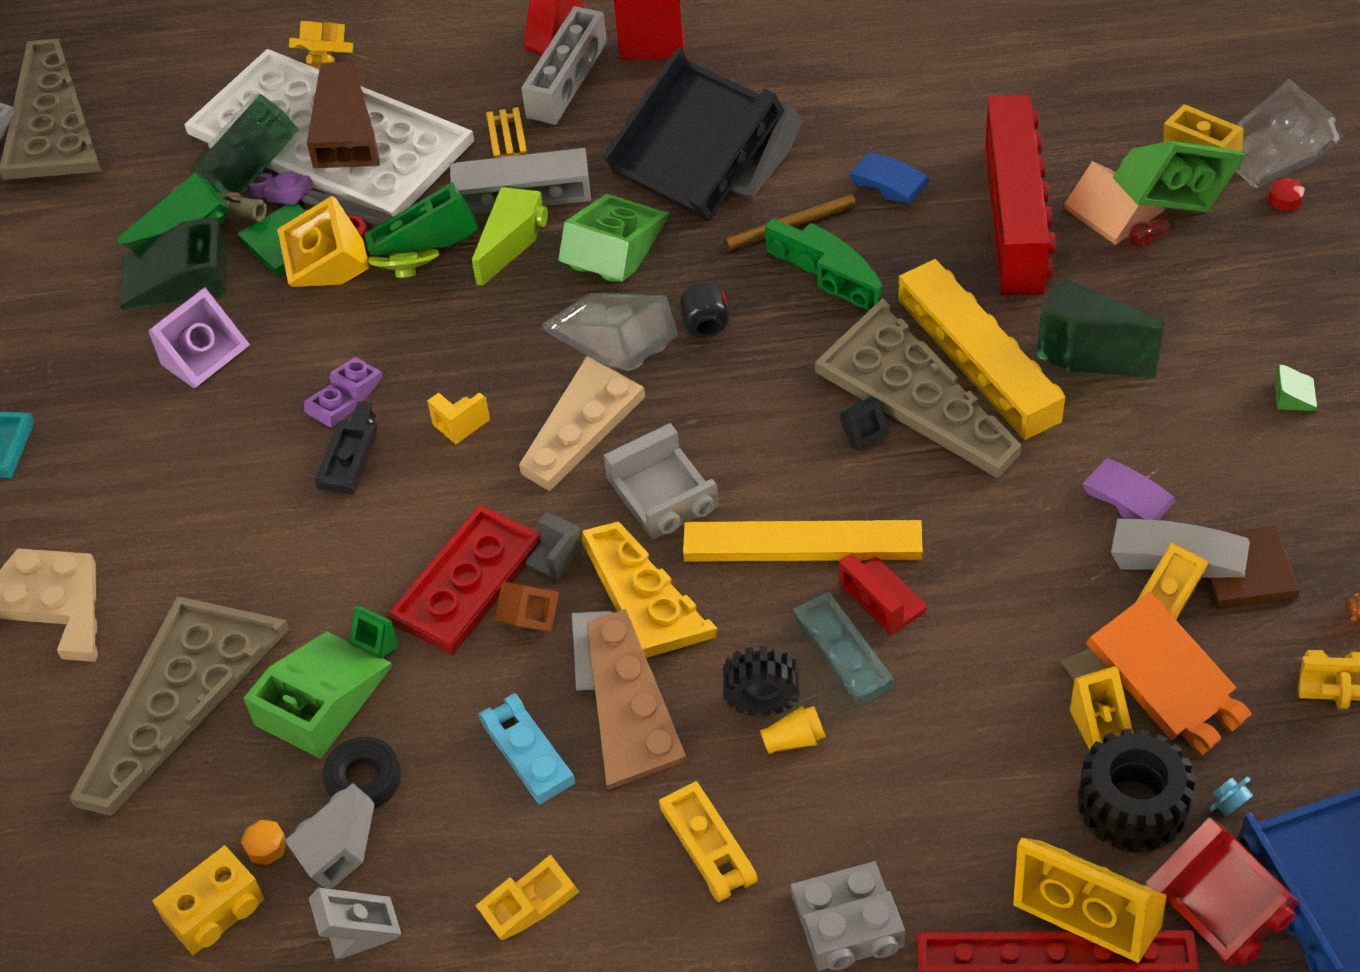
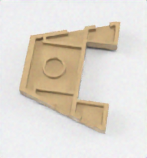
M18 548L0 569V619L67 624L57 648L61 659L96 662L98 657L95 645L97 621L95 619L94 603H96V563L92 554Z

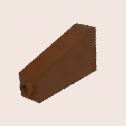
M353 61L320 64L307 138V147L313 169L380 166L381 161L374 131Z

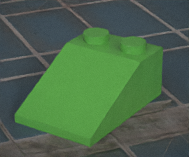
M605 194L564 221L558 261L569 264L576 271H591L601 274L602 278L608 281H624L638 269L668 220L669 213Z

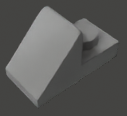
M318 887L309 897L318 934L322 937H329L334 956L337 959L345 958L396 940L402 935L391 898L388 896Z

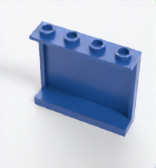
M1360 787L1258 823L1252 813L1245 814L1238 835V841L1300 901L1293 910L1296 916L1286 929L1291 936H1297L1305 950L1306 962L1311 972H1360Z

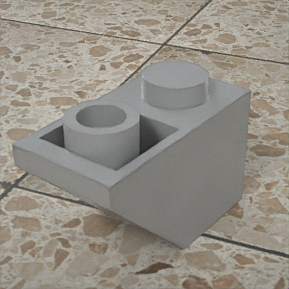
M352 783L346 789L337 792L330 799L329 803L312 818L301 822L295 832L285 840L310 878L324 888H334L363 863L374 802Z

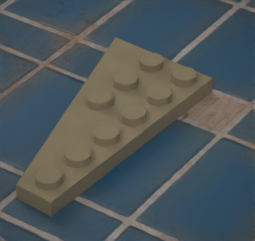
M883 298L815 362V373L862 400L869 397L878 399L882 412L996 478H999L1021 454V444L994 415H988L978 405V398L971 391L966 392L957 383L958 377L924 341H918L909 332V325L902 318L897 319L892 314L890 305Z
M177 596L69 797L73 806L112 816L289 631L290 628L287 620Z

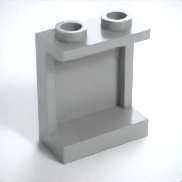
M671 423L603 455L607 480L651 540L664 534H670L684 525L685 522H690L698 517H705L714 509L719 508L717 484L713 479L705 481L679 448L678 432Z

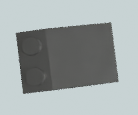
M780 101L784 112L730 190L731 192L754 198L790 152L803 123L792 104Z

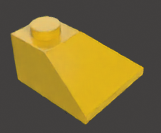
M330 196L277 229L288 284L292 287L343 285L370 268L363 239L337 199L333 196Z

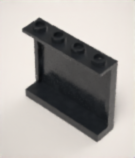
M677 48L672 57L665 62L662 72L653 85L647 88L644 98L635 111L627 117L625 125L616 139L610 142L603 158L615 174L710 221L784 112V109L776 93L764 88L762 93L758 94L688 61L682 49Z

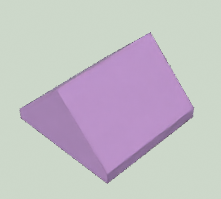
M206 288L200 290L148 330L160 364L193 388L199 386L250 345Z

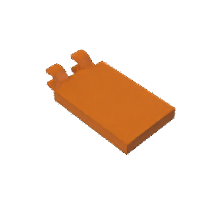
M1151 592L1106 624L1086 642L1087 646L1107 668L1118 667L1121 683L1169 739L1172 741L1181 734L1187 740L1192 750L1200 757L1222 739L1214 727L1204 723L1206 720L1215 715L1221 725L1231 733L1252 715L1250 710L1241 701L1229 696L1237 687Z

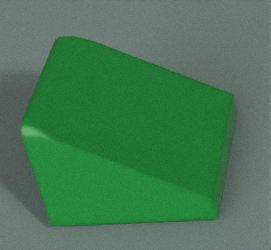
M359 605L354 607L349 643L380 658L396 650L398 642L391 620Z

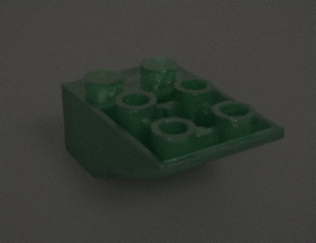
M218 217L182 222L123 256L120 295L121 310L185 302L203 288H206L213 298L226 296L227 244Z
M1064 278L1041 305L1036 356L1071 372L1154 378L1157 375L1166 323L1093 291L1084 285Z

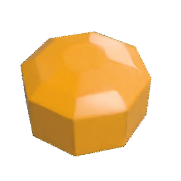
M259 820L247 827L241 840V844L251 862L269 865L281 858L287 845L285 835L278 823L268 820Z

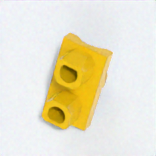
M301 20L300 37L289 38L290 48L311 50L306 56V62L309 66L319 70L321 63L335 62L331 52L353 53V43L344 42L345 24L323 22L322 35L321 22Z
M1307 650L1305 656L1302 657L1297 689L1299 698L1335 700L1338 709H1349L1351 700L1360 701V652H1350L1345 658H1331L1323 650Z

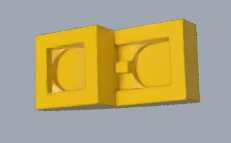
M549 855L519 881L515 882L509 877L475 906L496 935L503 941L539 922L568 902L580 891L557 861Z

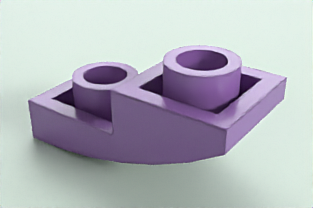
M356 357L352 358L330 372V385L304 401V413L330 428L338 424V421H342L355 410L358 401L363 402L381 380L382 372Z
M1106 458L1082 483L1087 495L1115 505L1120 516L1126 519L1159 520L1176 502L1173 495L1152 480L1109 458Z

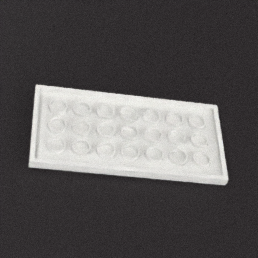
M266 49L184 124L188 135L279 174L293 172L295 175L310 176L313 188L390 214L393 217L409 208L447 170L450 163H453L474 142L472 130L361 86L381 161L380 166L313 169L307 147V138L319 69Z

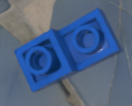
M871 152L849 173L853 184L879 188L884 199L909 204L930 182L928 176L899 160Z

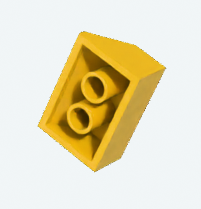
M1021 838L1017 845L1013 906L1137 963L1140 962L1162 927L1166 895L1146 885H1141L1118 875L1105 867L1077 857L1064 849L1057 848L1041 840Z

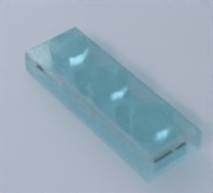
M830 592L794 608L795 620L858 706L894 689V678Z

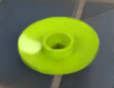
M423 249L375 255L369 257L368 262L370 265L378 268L395 270V277L404 278L415 276L417 267L431 262L439 256V253L436 249Z

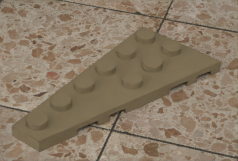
M59 39L27 41L13 104L15 113L9 123L0 164V173L3 180L102 172Z

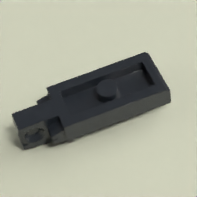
M358 401L351 419H344L343 422L338 421L315 478L317 489L354 495L377 436L378 427L377 424H374L376 414L373 413L372 403Z

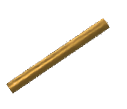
M849 194L778 219V221L797 228L856 207V201L854 196ZM768 223L724 238L726 249L732 251L765 239V226Z

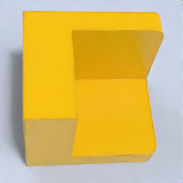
M439 392L427 400L433 426L455 444L461 442L490 420L486 397L481 393H478L471 399L463 397L455 404H452Z

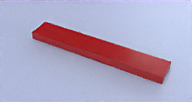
M1159 930L1139 963L1070 931L917 932L916 935L918 972H1199L1194 930Z

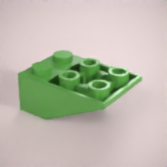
M326 631L268 667L243 699L255 726L321 759L393 665L391 662Z

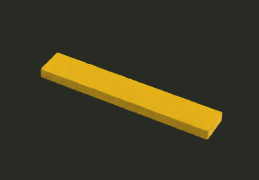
M921 520L685 522L684 562L840 561L850 553L859 561H869L873 557H877L880 560H922L923 555Z

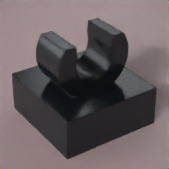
M869 397L840 413L841 425L847 434L852 448L860 450L889 433L879 400Z

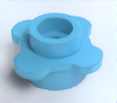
M1246 777L1239 784L1233 778L1229 779L1212 793L1217 802L1208 810L1212 812L1218 808L1225 817H1228L1253 796L1245 786L1251 779Z

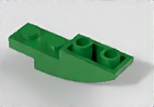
M772 218L765 226L766 252L776 258L799 266L807 272L816 274L818 288L867 310H870L882 299V283L876 273L853 248L838 237L812 223L801 231Z

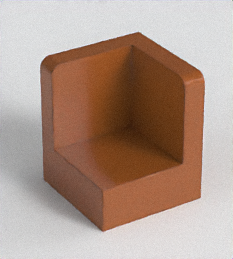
M502 581L495 620L514 626L551 632L559 592Z

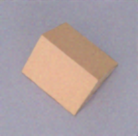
M1092 161L1064 203V209L1116 245L1164 211L1165 207L1136 204L1113 179L1116 172Z

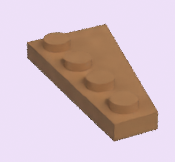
M623 609L587 622L606 790L608 791L686 762L685 751L627 610Z

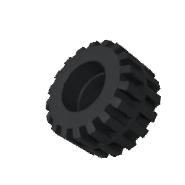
M1123 729L1118 737L1113 732L1105 735L1103 744L1096 741L1091 746L1090 754H1086L1083 761L1077 796L1079 797V813L1085 814L1083 822L1087 828L1096 827L1095 836L1101 841H1104L1106 838L1113 840L1112 847L1121 849L1122 844L1129 845L1133 852H1140L1141 847L1147 845L1150 851L1158 849L1161 840L1168 844L1175 839L1176 832L1180 833L1185 826L1195 786V774L1191 773L1192 764L1189 758H1181L1183 750L1177 744L1171 747L1167 745L1168 738L1160 734L1157 738L1149 736L1150 731L1140 729L1139 734H1132L1131 729ZM1123 781L1140 782L1150 787L1157 796L1149 799L1131 798L1121 793L1114 785Z

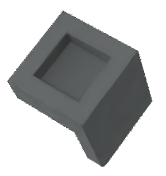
M546 511L538 521L541 542L525 563L528 570L558 583L583 551L580 527Z

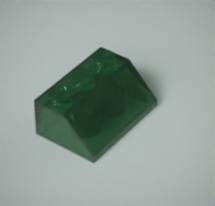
M253 94L187 169L193 174L196 172L207 179L217 193L236 192L241 195L249 187L248 184L258 177L299 129L281 108L262 94Z

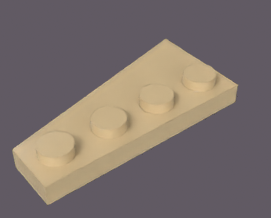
M587 356L520 462L521 475L551 491L645 398L644 387Z

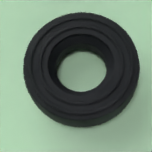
M357 737L347 740L330 753L324 764L323 780L330 798H332L337 792L351 785L347 782L346 775L353 765L359 762H371L378 767L377 777L370 784L358 788L372 799L374 809L388 802L399 787L401 768L398 758L393 749L380 739Z

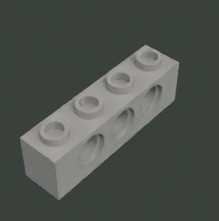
M576 6L572 8L521 87L527 119L557 124L607 43L604 12Z

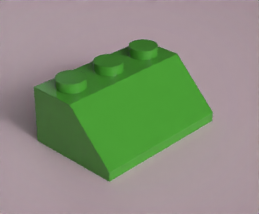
M1167 141L1131 149L1122 160L1121 166L1113 176V179L1136 204L1208 212L1246 157V154L1238 150Z

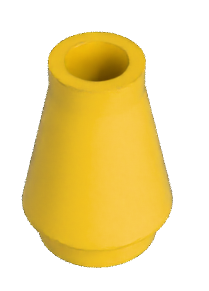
M802 705L768 728L760 730L768 754L816 746V741L826 738L814 706L804 709Z

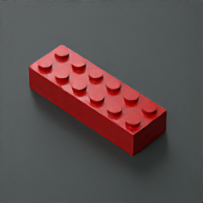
M1030 95L988 96L984 149L1001 296L1044 294L1046 279H1052L1053 275L1052 258H1048L1049 254H1055V232H1048V228L1052 226L1051 206H1045V203H1048L1049 195L1048 181L1041 180V178L1045 177L1044 156L1038 157V154H1041L1042 136L1041 132L1035 133V130H1038L1039 116L1038 109H1032Z

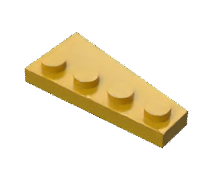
M619 521L582 531V543L616 611L627 610L646 658L716 638L717 627L709 619L704 620L697 613L696 604L687 595L682 596L671 584L672 578L662 568L658 570L650 562L648 552Z

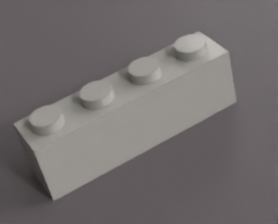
M585 148L450 163L451 183L455 184L474 214L491 212L501 187L540 191L543 206L592 201Z

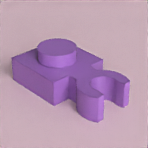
M293 172L281 173L276 178L271 174L263 173L258 175L260 183L250 182L248 184L252 197H266L267 202L295 205L302 199L303 195H306L307 190L313 189L310 176L295 175Z

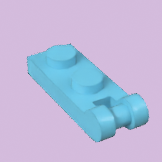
M513 693L503 699L504 704L493 710L488 707L478 713V717L486 732L540 805L574 785L575 779L571 770L526 711L518 695ZM512 718L516 724L504 730L501 724Z

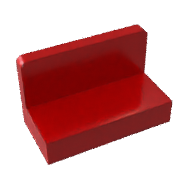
M850 553L839 561V585L890 636L926 613L927 605L879 558L873 557L862 564Z

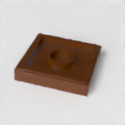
M1276 526L1228 532L1248 538L1250 545L1245 577L1206 578L1217 609L1298 598L1300 589Z

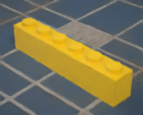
M934 259L899 275L898 301L1024 441L1062 422L1065 395L1062 389L1057 384H1053L1042 373L1036 361L1030 360L1023 353L1017 341L1013 337H1008L998 326L996 319L991 314H987L977 304L973 294L968 291L966 292L950 270H946Z

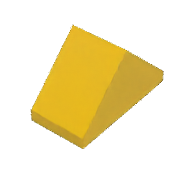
M1116 666L1083 675L1074 680L1070 713L1089 750L1096 741L1103 744L1104 736L1113 732L1118 737L1121 730L1131 729L1133 734L1119 670Z

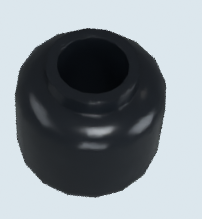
M707 283L697 284L687 289L681 296L680 309L685 329L691 334L702 338H709L717 335L727 326L730 317L724 291L718 286Z

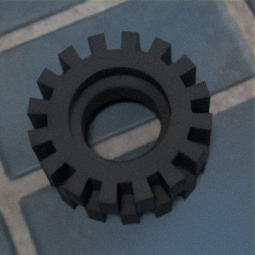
M760 646V651H754L752 647L745 648V654L738 650L733 653V658L728 656L725 664H723L724 701L727 700V705L730 708L735 706V711L739 713L748 710V715L755 716L756 712H762V716H770V711L774 710L776 714L783 712V707L790 709L793 707V702H797L799 699V666L796 658L792 659V654L788 652L781 655V649L775 647L771 652L767 651V646Z

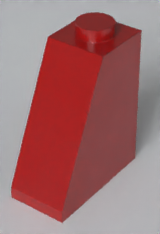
M529 0L523 43L524 49L542 56L574 6L584 8L583 0Z

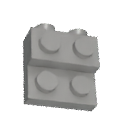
M876 861L791 884V894L817 971L828 968L831 970L845 969L856 960L871 956L875 958L888 957L897 952L899 948L904 947L905 929L891 891L887 892Z

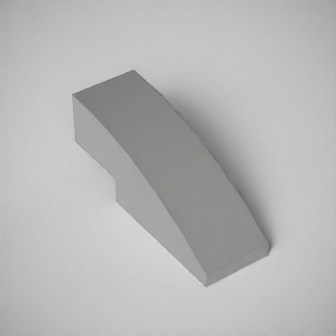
M1117 519L1111 554L1120 570L1156 569L1172 542L1209 562L1201 578L1245 577L1250 545L1246 537L1212 528L1172 521Z

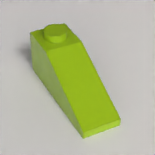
M500 188L472 258L476 285L483 286L536 241L540 228L545 227L548 218V209L546 206H543L540 191Z

